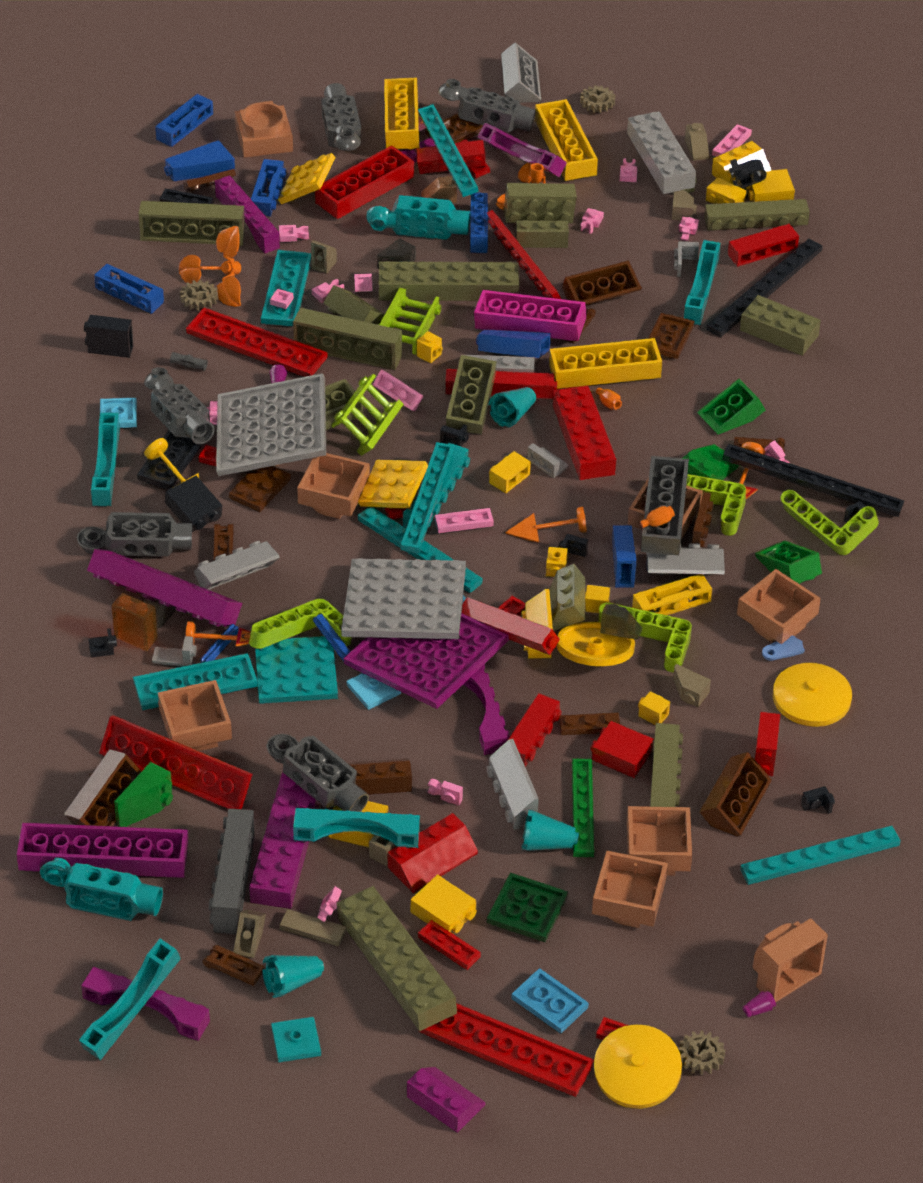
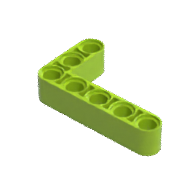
M688 474L687 486L711 493L710 501H713V504L724 506L721 514V532L727 536L734 535L738 530L746 503L745 486L740 483Z
M786 490L781 494V501L785 511L839 555L849 554L879 524L875 509L867 506L854 515L842 528H839L795 491Z
M315 599L253 624L249 644L253 648L261 649L315 628L317 626L313 619L318 614L324 616L346 646L350 645L352 637H342L343 615L325 599Z
M603 603L600 605L598 622L620 627L633 635L668 642L665 651L664 668L668 672L674 673V666L676 664L682 666L691 638L692 625L688 620L613 603Z

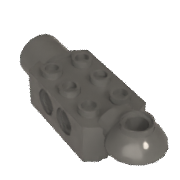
M456 79L446 80V83L442 84L438 89L439 95L449 101L460 100L458 109L460 119L480 125L487 123L504 132H510L517 128L528 132L531 130L536 109L522 106L518 100H514L512 97H504L495 92L483 91L481 88L461 87V83Z
M330 84L325 88L324 98L321 99L322 119L328 146L336 147L343 151L354 150L361 144V124L354 96L347 95L346 88L342 84Z
M153 368L144 380L145 386L153 390L151 392V411L175 437H188L196 444L208 442L215 431L214 425L209 421V410L184 384H174L172 377L165 368Z
M112 512L106 521V531L99 527H86L78 533L77 541L90 554H93L94 549H107L122 556H169L173 550H191L192 523H176L169 513Z
M276 734L267 741L266 747L270 756L278 763H284L283 773L325 808L337 806L342 811L361 812L369 800V795L355 784L357 771L315 736L304 737L298 742L291 735Z

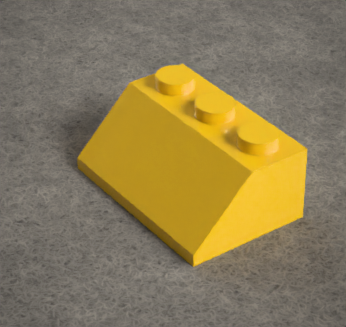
M753 141L713 158L712 175L715 178L719 177L734 184L733 180H736L735 177H731L729 168H732L730 161L736 159L738 164L752 159H759L762 161L765 171H771L763 149Z
M545 589L525 603V611L521 612V617L553 630L549 589ZM524 646V651L528 652V658H551L552 652L548 655Z

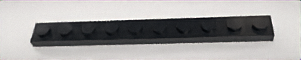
M808 238L708 323L707 331L721 338L741 321L742 313L757 295L768 298L822 251L823 245Z
M729 443L722 457L723 461L853 503L861 501L866 507L869 506L899 517L905 500Z

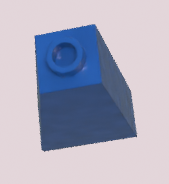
M218 140L165 159L166 166L164 171L173 181L200 178L235 169V158Z
M483 330L477 335L476 344L478 345V351L540 358L550 350L551 333Z
M613 525L612 548L615 588H634L636 554L632 526Z

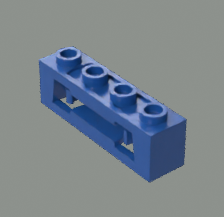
M196 94L155 126L156 140L173 147L213 115V101ZM177 131H179V135L173 139V135L176 136Z
M263 160L251 200L265 216L271 217L272 211L276 210V199L280 196L283 178H286L287 170L284 168V161ZM267 178H268V182H271V183H270V186H269V189H268V197H267V193H265L266 186H267Z
M478 192L471 194L470 253H487L488 193Z
M106 264L94 275L96 289L150 314L164 303L162 288L109 264ZM111 272L118 274L120 280L117 279V275L112 276Z

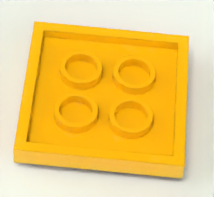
M332 153L323 154L313 161L309 160L301 166L293 167L284 188L281 190L278 201L284 204L321 189L335 160V156Z
M376 460L358 500L361 507L410 508L428 468L427 462Z

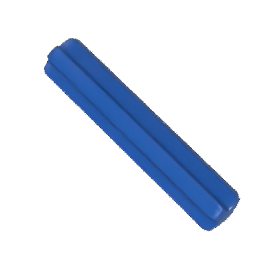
M318 614L314 617L313 622L344 662V658L350 653V650L324 616Z
M230 624L221 635L236 636L239 628L234 624ZM217 639L200 658V663L215 660L232 640Z

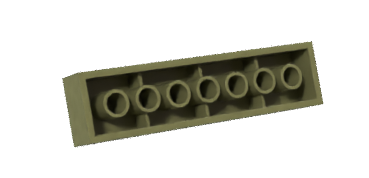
M379 262V300L393 301L399 288L406 289V297L415 301H434L436 296L439 297V301H479L482 290L519 294L518 262Z
M374 886L336 903L339 921L343 926H346L349 935L419 1031L457 1014L456 996Z

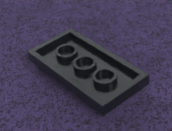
M168 430L163 437L168 442L167 450L163 454L182 475L202 444H196L188 437H175ZM161 457L154 460L147 459L137 474V480L165 489L173 488L178 480L177 476Z

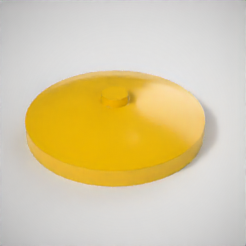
M600 622L576 623L563 628L558 633L560 639L557 643L558 651L564 657L576 663L589 666H612L629 660L634 654L635 640L632 635L626 630L611 624Z
M801 663L788 667L778 675L773 687V700L779 712L787 719L805 726L820 727L833 724L847 714L851 706L852 690L847 679L837 670L818 663Z
M628 1025L613 1031L601 1042L594 1059V1072L598 1086L610 1100L624 1107L642 1109L658 1105L671 1096L681 1078L682 1061L676 1044L664 1032L647 1025Z

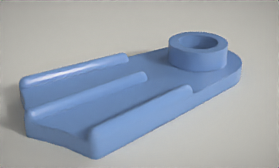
M792 635L783 644L776 641L765 646L762 649V656L766 660L773 661L803 654L805 651L803 641Z

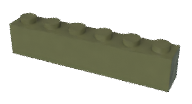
M806 199L705 204L704 219L707 231L779 227L786 224L802 226L808 225L810 211Z
M656 723L650 807L679 806L680 794H676V791H680L681 779H678L677 775H681V763H678V760H682V748L678 747L683 743V733H679L680 725Z

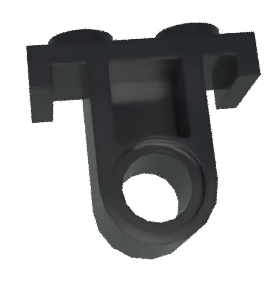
M736 159L730 161L732 168H729L731 177L736 179L733 180V183L746 190V194L748 193L746 187L763 181L767 176L764 165L759 159H752L738 164Z

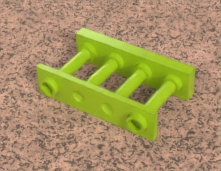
M399 288L379 325L415 332L414 338L402 335V342L412 344V354L416 355L417 340L430 329L436 315H439L441 312L439 297L436 296L432 304L408 299L406 297V289ZM410 306L427 310L428 312L426 315L402 309L403 307ZM404 317L421 321L422 324L416 326L396 320L397 318Z
M375 374L368 378L365 376L359 381L358 384L360 386L344 408L336 413L334 416L335 420L331 425L334 428L342 423L360 441V447L357 449V452L361 456L373 449L404 405L399 399L393 403L388 402L371 385L376 377ZM366 390L384 407V413H380L363 396ZM358 401L376 418V424L373 425L355 407ZM350 412L368 429V435L364 436L347 418Z

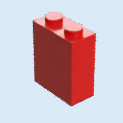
M760 712L755 761L768 776H773L780 714Z
M610 721L607 727L602 728L598 740H594L591 745L592 760L635 778L653 752L654 739Z

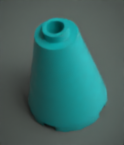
M529 387L496 393L489 401V405H491V411L489 412L492 419L502 427L507 426L509 428L514 426L536 402V394Z
M528 810L523 832L524 843L521 850L572 848L573 844L577 845L579 833L575 832V827L534 810Z
M270 955L266 956L263 960V964L266 963V969L262 970V975L267 991L269 993L273 992L274 995L272 997L277 998L319 978L324 971V964L317 956Z

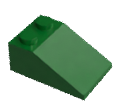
M737 379L697 413L719 435L752 422L766 409L760 399L740 379Z
M715 444L693 449L682 458L689 459V475L724 480L740 467L739 465L723 461L722 457L725 450Z
M785 540L755 553V557L770 572L777 569L798 584L806 580H813L815 576L822 574L819 552Z
M152 762L145 767L114 801L117 827H127L159 813L172 802L171 772Z

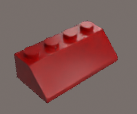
M451 813L419 833L418 848L395 847L388 852V869L412 893H415L426 886L437 874L442 876L477 855L478 850L466 825L454 813Z

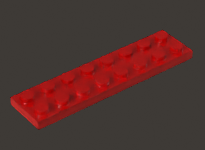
M493 210L487 213L490 219L488 223L494 230V235L498 240H502L501 243L506 250H510L509 253L512 258L519 260L517 262L520 268L527 270L525 271L527 277L534 281L533 283L538 291L543 290L541 292L543 297L561 299L555 287Z
M203 308L186 327L187 334L271 365H282L287 371L304 377L314 375L328 358V353L207 308Z
M114 715L109 718L99 754L103 756L109 750L125 753L141 772L152 762L171 772L172 785L228 809L242 810L253 775Z
M457 1003V1014L419 1031L424 1035L574 1097L577 1096L594 1066V1059Z

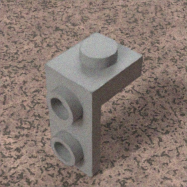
M678 241V248H674V259H677L674 260V270H677V276L681 277L682 259L698 260L699 242Z
M185 636L182 649L155 647L152 663L174 666L191 665L197 651V646L193 645V637Z

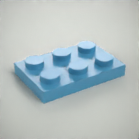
M540 968L512 993V1000L560 1034L586 1011L589 1006L586 1000Z

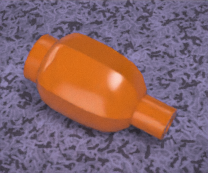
M601 387L596 389L601 403L607 408L618 410L622 406L620 395L610 389H602Z
M660 506L649 512L646 519L640 521V525L642 528L649 525L652 527L664 525L675 516L671 506Z

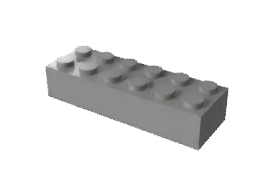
M658 111L629 117L627 134L662 193L666 194L694 188L696 171L661 113Z

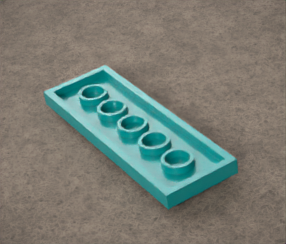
M277 251L261 315L262 324L293 326V321L303 299L311 265V253ZM277 289L293 293L294 299L287 309L270 305V299Z
M248 653L133 677V683L142 711L159 707L158 692L213 680L217 681L221 694L258 687V681Z

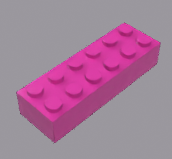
M482 290L474 311L475 329L551 333L550 338L578 341L586 320V303Z

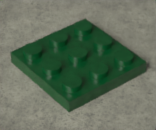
M510 872L487 917V923L546 942L568 898V891Z

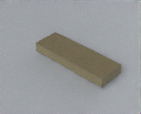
M287 909L280 923L281 930L338 947L346 933V926L330 921L323 922L319 918Z

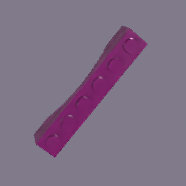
M484 123L477 136L486 144L524 162L542 164L544 171L560 177L567 164L559 156L527 144L487 123Z
M229 175L215 180V195L222 205L244 206L245 223L249 227L259 248L264 253L279 249V231Z
M483 665L463 685L477 695L485 708V716L479 727V741L484 755L495 753L505 744L510 735L509 731L504 729V717L499 715V703L494 701V689L489 687V675L484 672L485 665Z
M93 967L81 985L83 999L99 1005L116 1003L130 986L132 980L124 976L112 974L105 969ZM156 990L144 1005L168 1018L180 1035L199 1041L210 1022L208 1008L201 1004L189 1002L182 997L167 994L163 990Z

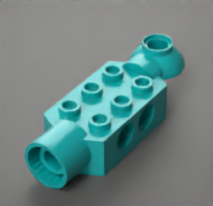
M404 195L397 197L392 211L386 207L374 206L366 214L367 222L376 231L392 228L396 235L447 240L451 234L468 235L471 216L470 211L456 210L451 200Z
M54 858L40 868V875L46 882L57 887H65L67 893L66 903L70 908L129 921L137 913L157 916L160 910L163 888L144 884L136 875L75 863L70 867V864L62 858Z

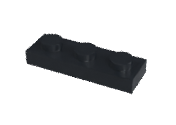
M166 188L160 197V202L214 203L212 197Z

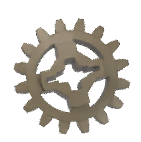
M594 85V88L588 86V90L583 89V92L580 94V104H582L583 108L587 107V111L593 110V113L596 111L601 113L602 110L608 112V109H612L615 106L616 95L613 94V90L609 91V87L604 89L603 85L600 87Z
M193 280L192 284L187 282L186 287L182 286V291H180L181 303H184V307L189 306V310L196 308V311H199L200 308H212V304H216V300H218L217 288H214V284L209 285V281L204 283L202 280H199L196 283Z
M701 1030L700 1034L697 1035L692 1031L691 1037L685 1035L684 1041L680 1040L678 1050L681 1061L684 1063L685 1069L692 1068L691 1073H695L698 1070L700 1075H703L704 1071L711 1074L712 1068L718 1071L719 1064L723 1065L726 1052L723 1049L724 1043H719L718 1036L712 1038V1032L704 1035L703 1030Z

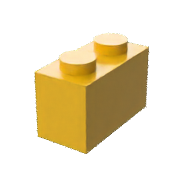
M719 177L707 187L706 201L712 204L745 202L746 190Z
M513 451L508 456H505L497 465L491 467L489 483L505 494L530 475L531 461Z

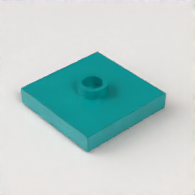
M314 1017L271 1023L278 1063L321 1056Z

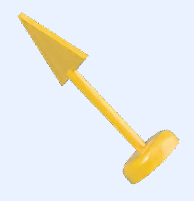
M159 438L152 442L145 450L144 455L149 460L161 457L181 483L186 481L163 454L167 450L168 442L164 438Z

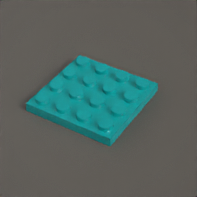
M324 636L288 638L265 648H255L259 704L338 699L334 649Z

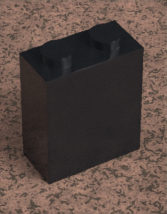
M90 315L88 321L84 323V332H86L85 345L88 347V353L130 358L134 347L132 320Z
M197 475L166 491L165 504L182 523H192V532L202 529L208 523L215 522L222 516L223 505Z

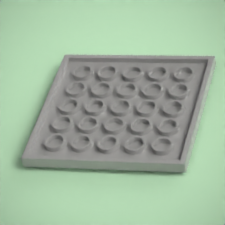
M323 373L218 394L216 461L218 476L326 455L325 377Z
M352 559L341 630L342 637L459 639L466 561Z

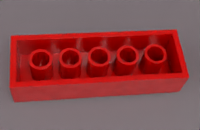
M391 145L323 182L321 189L315 191V203L333 217L339 219L413 178L414 161Z
M589 386L553 390L552 406L579 480L615 475L616 457Z

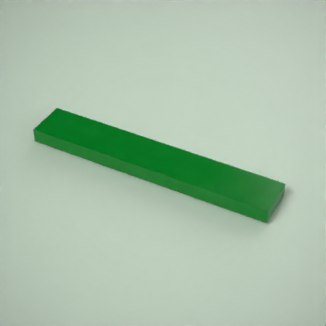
M572 759L573 827H575V832L579 833L577 845L573 844V857H594L592 759Z

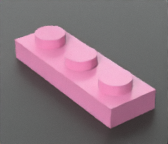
M737 124L712 150V155L717 157L741 146L751 136L752 130Z
M380 370L373 383V386L396 401L399 399L404 406L412 411H416L424 397L384 370Z
M490 508L435 515L438 533L492 527L494 524Z

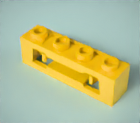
M703 574L690 576L633 594L632 608L645 611L653 609L656 611V608L660 607L659 612L655 613L670 615L711 602L712 587ZM694 596L698 598L697 600L688 602V598L689 600H692Z

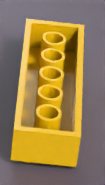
M417 78L384 79L386 148L391 145L396 149L420 148Z
M567 99L536 104L535 122L550 152L567 162L561 173L564 180L597 175L598 159Z
M655 338L553 348L549 352V367L551 373H554V381H558L557 389L661 378L662 359Z

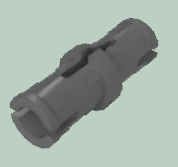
M172 352L170 357V363L184 365L188 369L192 367L205 371L207 368L208 360L195 358L190 354L183 355Z

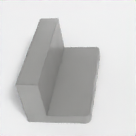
M534 443L528 446L527 459L551 477L555 478L568 469L566 462L544 447L539 448Z

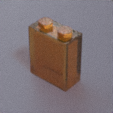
M122 593L112 604L114 635L122 641L148 651L158 639L155 607Z

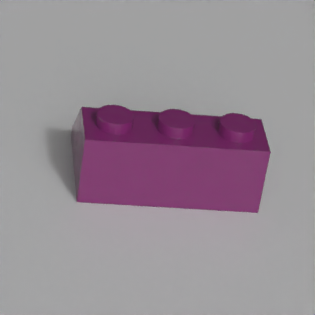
M436 1067L421 1068L407 1081V1098L456 1133L486 1105V1102Z

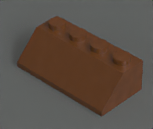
M629 260L567 276L564 279L562 290L567 300L585 302L588 305L641 291L642 287Z
M109 750L64 815L73 825L113 827L116 823L114 801L141 773V770L125 753Z
M749 752L732 756L699 813L711 827L737 837L741 836L772 780Z
M408 758L347 763L357 771L355 784L368 795L412 792V772Z

